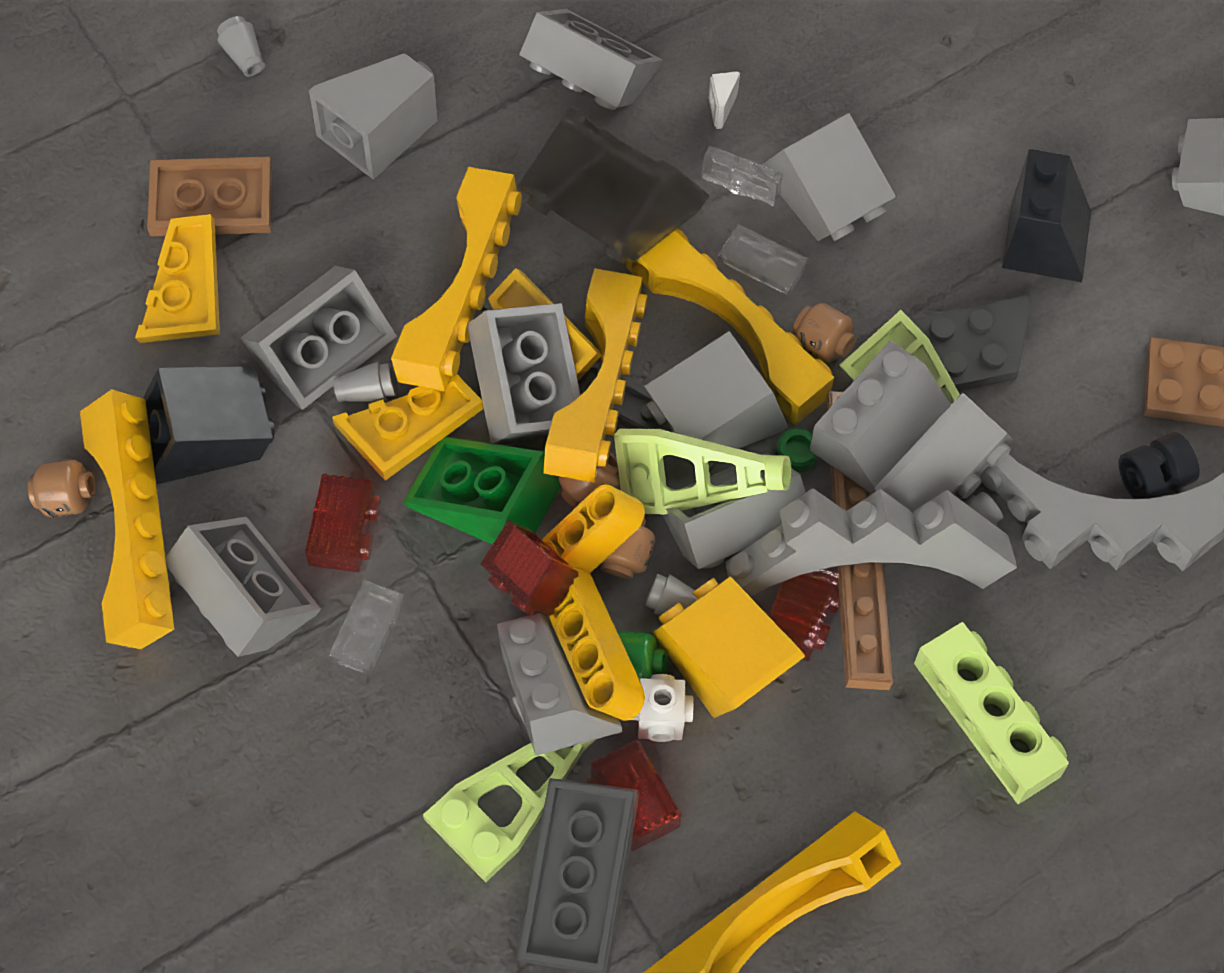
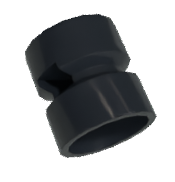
M1172 432L1151 441L1149 447L1143 445L1123 453L1118 460L1119 472L1124 486L1134 499L1162 497L1167 494L1169 489L1172 491L1178 490L1196 482L1199 478L1200 468L1196 454L1188 440L1178 432Z

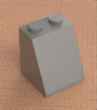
M405 53L314 85L309 90L316 136L373 180L438 121L434 74L425 63L421 61L416 62Z
M850 113L788 146L759 166L763 175L817 241L831 235L834 241L855 230L851 222L862 216L866 223L887 212L884 204L896 197Z
M1224 118L1188 119L1186 133L1179 137L1178 153L1180 165L1173 169L1174 191H1179L1184 207L1224 216Z
M730 331L644 386L652 401L646 404L650 413L659 426L667 422L673 433L739 449L778 434L788 428L773 391Z

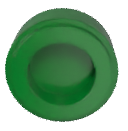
M804 429L786 431L778 440L776 455L788 456L791 468L796 472L809 470L814 466L818 457L810 451L813 434Z

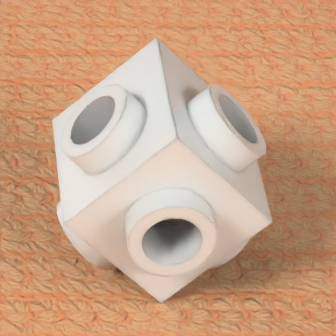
M655 674L651 676V679L640 678V683L644 689L645 701L641 712L632 719L638 721V739H649L656 742L682 740L684 722H693V696L685 695V680H675V677L668 674Z

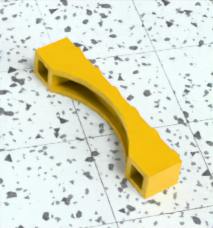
M468 167L456 196L461 221L467 232V248L462 266L453 283L442 297L423 314L404 325L391 357L399 383L445 391L450 377L456 376L460 366L461 348L463 343L470 341L468 323L473 320L476 310H481L484 305L486 296L485 286L488 279L493 278L496 274L498 266L497 255L500 247L507 245L512 216H517L521 209L522 194L517 191L514 174Z
M662 219L627 246L626 268L633 275L643 277L642 283L652 293L674 296L694 302L717 314L739 333L757 359L763 379L773 391L782 414L794 426L826 401L828 391L832 390L834 376H832L829 367L822 360L814 359L806 352L800 340L794 334L785 332L780 328L766 308L754 304L746 296L738 282L733 279L728 280L717 269L715 262L707 254H700L690 245L688 238L680 229L672 228Z
M594 268L587 293L584 326L594 338L598 350L603 354L601 356L602 366L597 377L583 394L571 404L554 413L545 446L544 474L594 483L598 467L607 466L611 441H605L606 435L614 436L619 411L613 410L614 404L622 406L626 381L621 380V376L630 375L634 352L628 351L629 346L637 347L641 323L635 321L636 318L644 319L648 295L641 294L643 277Z
M111 389L80 411L84 449L95 458L105 474L111 491L115 515L114 555L109 581L102 600L106 643L143 649L175 629L146 400Z
M854 811L643 973H738L741 967L762 944L798 917L842 897L867 891L901 865L885 829Z

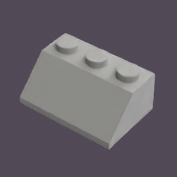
M568 9L537 12L519 54L531 61L529 66L532 69L550 75L552 72L563 78L562 84L567 88L577 92L585 90L596 96L594 99L596 103L611 110H615L616 107L632 105L663 62L659 57Z
M334 266L240 337V339L261 370L299 409L303 410L334 386V378L341 377L355 370L396 338L397 335L354 269Z
M562 303L484 311L468 323V332L491 444L529 441L548 436L554 413L571 404L580 396Z
M889 341L814 425L810 451L873 494L876 492L874 488L951 404L926 365L892 341Z
M962 393L880 481L874 490L878 491L881 489L912 512L945 490H948L957 498L961 496L966 499L980 485L982 480L979 476L989 465L996 467L1006 458L1011 450L1008 445L1013 438L970 398Z
M766 452V453L761 454V455H771V454H770L769 452ZM736 466L711 475V484L719 486L737 483ZM791 468V482L788 490H769L765 493L682 511L676 507L666 509L668 514H664L662 517L683 556L698 569L712 568L723 563L726 557L744 550L780 526L782 522L779 510L806 492L801 475ZM761 470L763 479H765V470ZM696 482L693 483V484H690V485H688V486H685V487H683V488L691 487V486L695 485Z
M247 517L188 525L166 556V566L174 575L176 582L185 589L199 607L201 614L211 622L224 639L227 647L237 657L268 650L315 617L321 610L319 605Z
M536 613L497 624L503 661L535 756L622 732V726L618 718L595 710L586 703L549 616Z

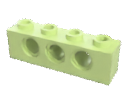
M961 622L920 647L914 662L915 666L1017 804L1022 803L1061 778L1069 765L1064 747L1055 737L1048 736L1039 724L1040 718L1035 708L1029 702L1021 700L1013 689V681L1008 672L1003 667L996 666L988 656L987 647L979 634L974 631L970 632L966 625ZM967 669L972 671L976 675L977 680H964L958 674V670ZM994 704L1002 710L1004 715L1000 717L992 716L985 710L984 705ZM1019 739L1024 741L1029 746L1030 752L1023 753L1015 750L1010 740Z

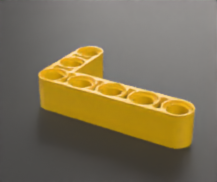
M605 484L600 485L534 546L528 557L527 565L586 703L595 710L623 721H628L635 718L641 712L645 701L644 689L590 573L637 531L643 522L645 509L639 499Z

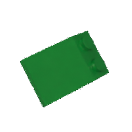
M445 437L435 446L403 503L414 511L487 543L526 551L561 485L559 483V476L543 473L544 452Z

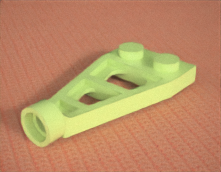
M902 310L895 314L840 364L841 369L854 381L889 341H892L926 365L950 404L960 396L929 338Z
M619 428L614 434L621 491L639 499L644 505L645 514L664 515L668 514L666 510L668 508L676 507L682 511L765 493L769 490H788L790 486L791 462L788 456L760 455L661 429ZM674 455L693 462L695 465L696 484L677 490L667 487L663 456ZM708 461L734 464L737 472V483L719 486L712 485ZM761 470H765V479L761 476Z
M595 740L535 756L532 744L529 743L457 783L423 814L424 820L487 882L520 851L542 817L549 778L565 780L583 751ZM542 756L554 767V771L539 790L532 791L516 773L535 757ZM502 785L511 786L522 797L521 809L512 823L506 827H498L478 807V801L481 796Z

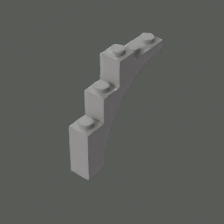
M1009 454L996 467L989 465L979 476L985 487L991 491H996L1007 502L1009 510L1018 520L1027 523L1021 540L1024 542L1028 553L1034 559L1043 561L1049 569L1053 568L1085 541H1088L1095 555L1100 560L1109 562L1117 571L1153 541L1157 545L1161 556L1168 562L1175 563L1183 572L1224 538V473L1206 484L1185 492L1151 499H1113L1081 493L1045 479L1018 463Z
M812 488L779 510L782 522L780 526L725 562L728 577L731 576L750 597L770 586L802 574L834 566L868 562L906 563L932 567L960 576L982 589L1017 568L1009 536L948 490H945L912 512L881 489L845 511Z

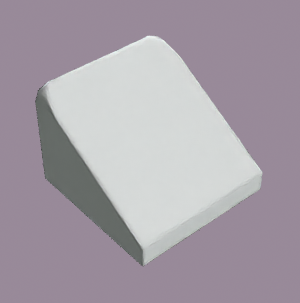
M739 72L712 74V77H710L708 99L716 129L723 128L735 102L739 88Z

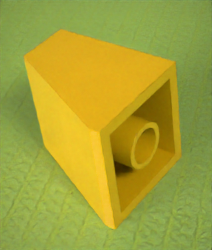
M731 576L719 584L714 577L692 592L697 600L684 609L679 602L658 618L663 625L652 632L662 648L667 650L670 659L713 718L736 709L805 657L795 643Z

